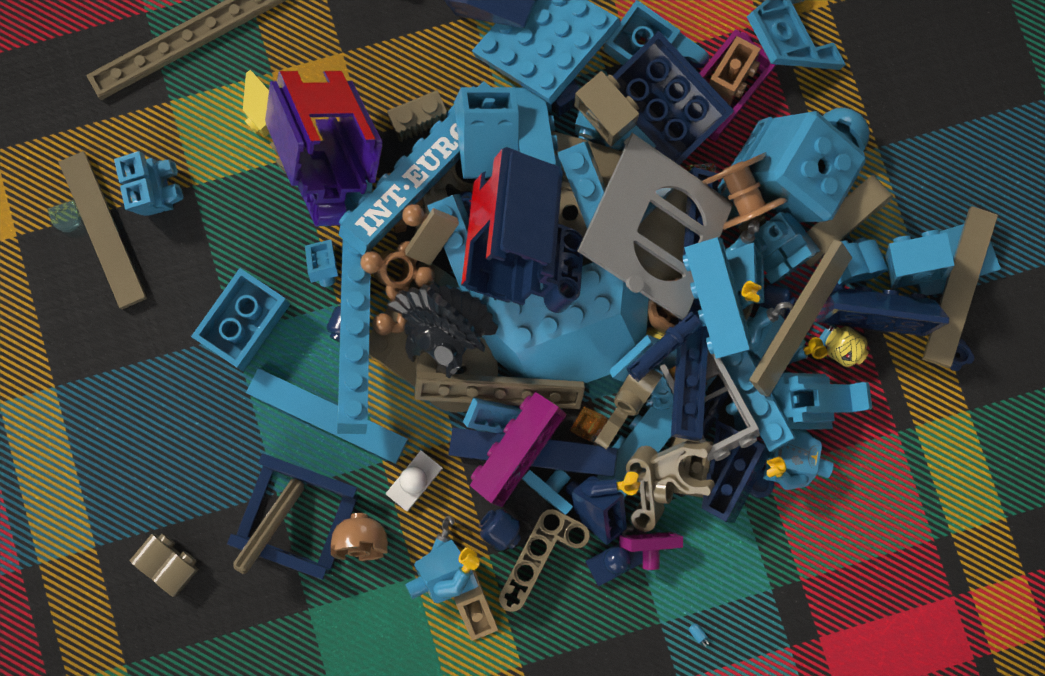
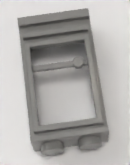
M709 350L706 381L719 375L725 387L706 396L705 402L728 391L747 426L746 429L712 445L707 459L708 461L713 459L720 461L731 454L730 450L738 446L745 448L757 441L756 437L760 436V433L720 358L716 359L715 354H710ZM663 364L660 366L661 371L674 394L676 366L667 369L666 365ZM704 436L698 441L699 443L706 442Z

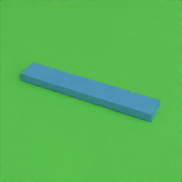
M259 368L246 391V394L394 464H397L408 441V438L369 420L366 434H337L338 405Z

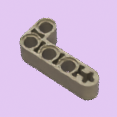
M874 175L870 176L844 199L833 220L818 222L807 232L821 250L806 262L810 268L824 257L834 240L840 242L844 240L873 213L876 214L893 199V195Z
M551 509L543 512L499 597L501 606L510 612L521 609L556 541L571 548H581L589 541L590 535L587 527L557 510ZM550 514L555 515L559 519V526L553 531L547 530L543 525L545 516ZM577 527L583 531L584 539L581 543L574 544L570 541L568 534L572 528ZM539 539L545 542L546 552L543 555L536 556L531 552L530 545L534 540ZM529 565L532 567L534 574L529 581H521L518 578L517 570L520 566ZM512 579L519 585L528 586L526 592H523L521 589L519 590L517 598L520 599V602L518 604L507 605V599L504 595L506 592L508 594L513 592L515 586L510 585Z

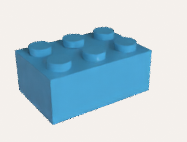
M939 230L924 232L922 237L911 239L910 236L897 237L893 239L894 243L889 244L885 256L886 265L889 269L888 276L891 289L947 279L955 266L948 233H940Z
M239 268L191 337L243 372L288 309L290 303L286 298Z

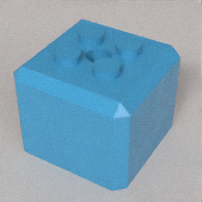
M817 111L774 118L751 156L753 158L766 152V157L749 167L755 182H759L761 185L758 189L765 203L779 198L787 199V202L773 208L776 212H789L798 222H821L833 220L865 164V155L860 148ZM820 159H822L825 164V168L822 173L819 172L818 162Z

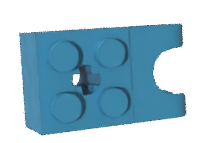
M638 0L628 10L620 22L621 25L608 38L603 48L605 53L624 65L644 44L660 31L693 67L701 68L709 61V55L703 48L680 33L678 28ZM641 37L646 40L642 45L637 43V40H640Z

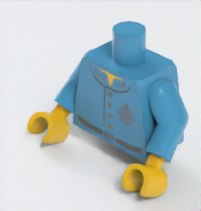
M792 430L797 439L771 452L766 462L763 479L778 482L784 490L807 487L816 475L829 478L834 464L820 458L822 443L819 440L813 438L806 430Z

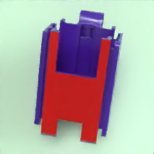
M279 71L277 81H270L265 117L267 128L291 186H298L316 227L341 225L339 223L340 219L347 212L345 206L346 192L365 194L367 187L365 180L368 183H375L382 150V140L353 82L347 81L342 71H324L327 82L309 83L302 82L298 71ZM310 117H329V119H315L323 141L320 140Z

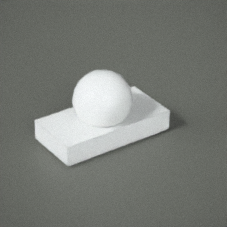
M420 451L386 492V495L408 512L443 468L424 452Z

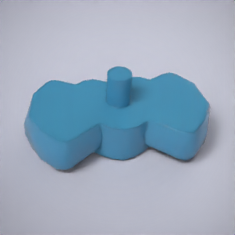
M655 369L656 371H658L659 373H661V374L663 375V373H662L661 370ZM662 376L651 393L654 397V408L659 410L668 409L673 404L674 397L671 389L666 384V379Z

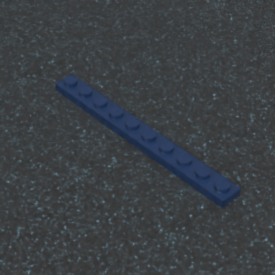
M694 167L689 171L701 181L718 174ZM718 180L707 184L718 192ZM687 195L686 214L703 225V219L697 205ZM685 226L684 247L697 244L700 236ZM694 298L688 314L692 312L698 318V310L702 309L699 298ZM707 326L699 328L685 341L683 347L677 348L671 437L699 441L703 437L708 356L706 338L709 337Z

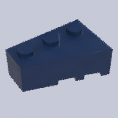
M716 420L714 444L740 431L724 422ZM758 440L748 447L741 448V446L730 450L731 454L720 461L711 460L706 480L714 481L715 487L710 495L703 496L702 509L725 522L735 523L771 454L766 445Z

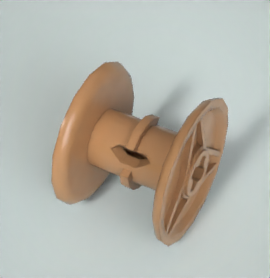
M766 152L745 162L741 161L723 169L722 172L702 181L704 184H710L723 178L730 192V195L727 197L729 200L733 199L739 216L725 222L723 230L753 219L787 202V199L779 198L765 204L758 189L761 185L759 182H755L749 166L763 160L767 155Z

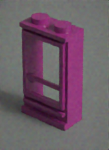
M735 29L699 74L705 80L709 77L724 58L736 36L757 47L759 46L754 43L750 35ZM761 48L757 59L760 62L757 71L761 75L738 103L734 100L729 105L734 107V112L709 136L713 141H717L777 64L770 63L763 48Z

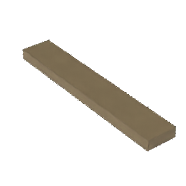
M82 151L59 161L61 170L119 308L125 309L147 299L87 154Z
M973 206L969 208L953 258L955 266L947 277L939 303L940 307L949 317V324L930 333L922 360L948 369L952 366L998 217L997 214Z
M836 240L832 242L750 377L749 381L761 395L770 396L851 261L852 256L843 242Z
M417 372L414 398L415 400L471 403L473 398L506 405L521 406L527 396L530 395L532 397L536 392L559 408L580 409L585 386L583 381L454 374L447 378L446 373Z

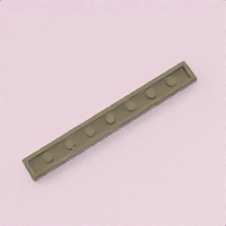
M225 0L86 76L98 98L103 100L286 0Z

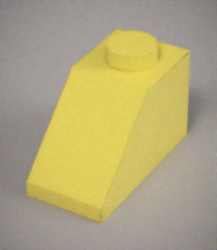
M249 70L246 73L243 111L247 116L245 123L254 133L259 131L266 137L269 134L265 122L269 90Z

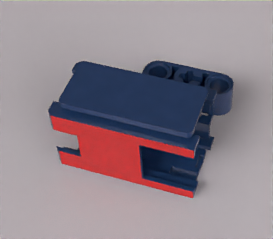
M505 147L494 158L492 177L486 181L485 171L480 174L473 185L461 285L465 286L468 290L522 306L525 304V300L531 294L544 298V303L550 311L562 313L580 296L583 255L578 252L583 240L582 235L572 228L558 224L563 171L559 166ZM540 283H543V289H540Z

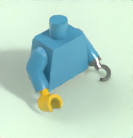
M752 220L748 225V231H743L736 242L726 249L742 310L751 303H764L763 255L756 245L752 243L755 239V232L759 231L757 220Z
M781 302L777 304L775 309H766L760 306L755 316L748 320L747 327L754 348L748 351L756 366H758L785 321L781 317V309L790 308L791 311L793 308L791 303ZM812 338L806 347L804 345L806 341L803 339L789 364L808 358V354H812L816 359H822L827 356L828 351L820 338Z
M447 516L443 520L442 534H437L431 552L414 564L419 577L405 584L412 600L427 592L434 603H440L479 587L472 571L479 566L477 553L468 547L460 552L448 536L450 532L448 528L449 521L452 525L455 523L452 516Z

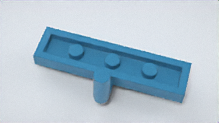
M749 351L720 358L759 428L760 436L769 452H773L797 439L772 393L769 397L761 395L749 381L757 367ZM734 402L726 406L728 414L736 417L741 416Z

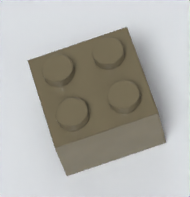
M601 71L575 93V106L611 147L636 126L639 117L637 112L639 107L630 96L625 98L618 90L620 85L612 75L606 76Z

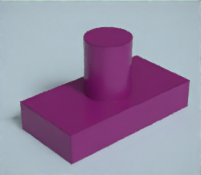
M673 532L620 535L619 547L631 552L643 551V569L657 570L660 569V550L683 548V536Z

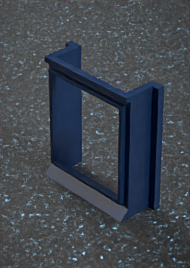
M262 453L258 464L263 465L238 532L237 534L230 535L227 545L243 550L249 541V534L274 471L291 478H296L302 482L343 496L319 561H312L266 544L259 557L323 580L325 574H330L336 559L331 556L333 531L340 522L351 518L359 498V494H356L358 488Z

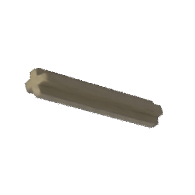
M296 478L290 480L234 561L233 565L236 571L242 574H246L303 492L304 483Z

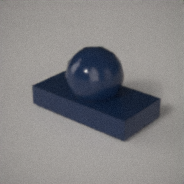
M618 543L586 560L585 563L599 587L642 564L643 551L631 552L619 547Z

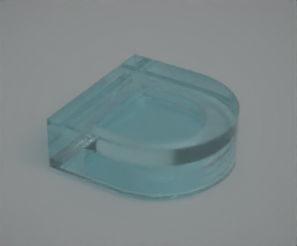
M74 200L48 208L51 222L58 230L71 232L79 226L81 216Z

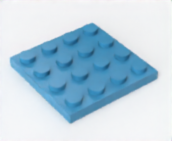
M536 0L525 28L496 23L475 46L472 52L479 60L552 105L621 23L618 17L588 0Z

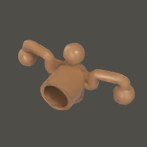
M411 204L404 209L402 217L407 225L415 227L422 224L429 214L424 213L423 209L417 204ZM410 241L402 242L396 251L387 250L380 254L375 251H369L361 258L360 264L362 269L367 273L373 274L379 283L386 286L387 296L391 300L395 299L399 291L405 290L408 292L413 280L420 288L423 284L430 286L435 282V273L431 268L423 266L416 269L417 260L406 256L405 248ZM399 258L403 265V272L397 280L393 281L388 276L387 266L393 259ZM381 313L373 319L372 327L375 333L381 336L388 335L389 333H401L404 331L407 320L402 317V314L398 313L397 321L394 322L390 315Z

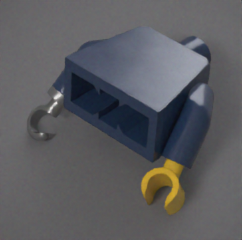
M628 472L625 475L624 481L620 482L617 479L601 481L593 476L589 477L582 484L574 480L566 488V494L573 499L576 518L606 545L620 535H627V532L632 534H644L647 532L627 525L624 494L619 491L622 490L628 495L637 493L641 483L637 482L639 475L636 472Z

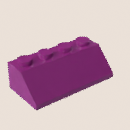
M536 392L532 397L529 395L525 398L520 406L522 411L517 419L513 418L508 422L504 429L505 436L500 443L495 442L487 453L489 458L483 466L479 465L471 476L473 481L470 486L490 503L503 507L567 415L554 403Z

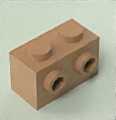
M736 36L709 83L729 105L732 104L735 97L739 99L742 97L748 85L745 83L748 76L754 77L760 66V62L757 59L761 48Z

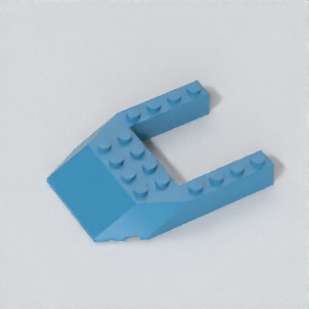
M587 141L557 153L588 229L606 190V186ZM455 194L429 204L427 207L429 212L435 208L458 218L459 225L443 247L459 287L463 291H468L465 286L461 285L469 217L460 194ZM593 261L582 265L580 296L562 313L550 311L544 303V298L531 294L522 306L513 302L507 303L470 290L473 297H480L481 303L487 304L488 311L493 314V322L498 325L496 334L490 336L483 335L484 340L494 358L517 378L583 381L584 384L611 374L609 370L646 336L649 298L640 292H632L626 287L625 282ZM540 283V289H543V283Z

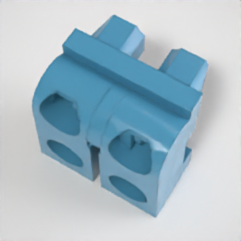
M140 151L114 159L119 183L124 184L120 188L125 210L148 216L173 210V204L183 199L180 186L177 184L168 186L167 178L176 176L178 173L175 162L171 160L157 161L153 158L145 160L144 153Z
M783 211L762 225L759 231L755 232V239L752 242L763 255V268L767 273L765 276L770 284L781 281L821 251L798 220L789 212L783 213Z

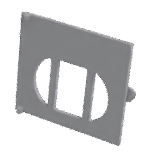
M631 133L630 137L624 141L626 146L578 252L625 282L626 287L632 292L642 293L683 320L688 315L694 300L690 283L694 282L691 271L687 272L683 262L639 234L637 229L649 202H651L700 236L698 243L716 237L720 238L723 224L727 221L733 202L707 184L702 183L700 179L634 133ZM674 188L688 195L697 205L703 219V225L657 195L656 190ZM633 242L682 274V278L677 281H663L649 274L640 264Z

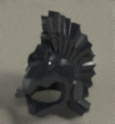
M434 282L430 286L423 284L420 289L412 287L408 292L402 290L396 294L394 300L388 303V307L391 310L402 314V317L407 320L404 330L406 335H408L405 346L408 358L415 362L416 355L420 356L423 351L427 352L438 365L436 373H446L447 378L454 375L462 366V356L467 349L472 350L477 347L484 352L485 346L480 338L483 335H495L498 325L493 322V314L488 311L487 304L481 303L480 297H473L470 290L463 291L460 287H451L448 284L439 286Z

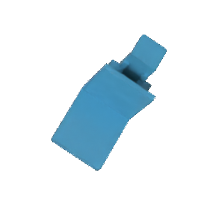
M783 373L771 392L792 430L833 429L834 413H853L872 409L870 385L868 382L830 384V378L826 377V374ZM734 416L735 429L739 431L746 429L747 426L742 417Z

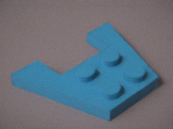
M765 0L747 16L771 64L840 70L846 65L835 43L815 48L793 4L803 2L804 0Z

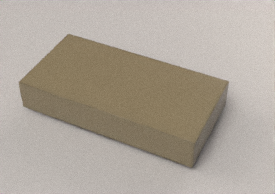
M433 208L405 248L406 256L431 265L459 225L458 218Z

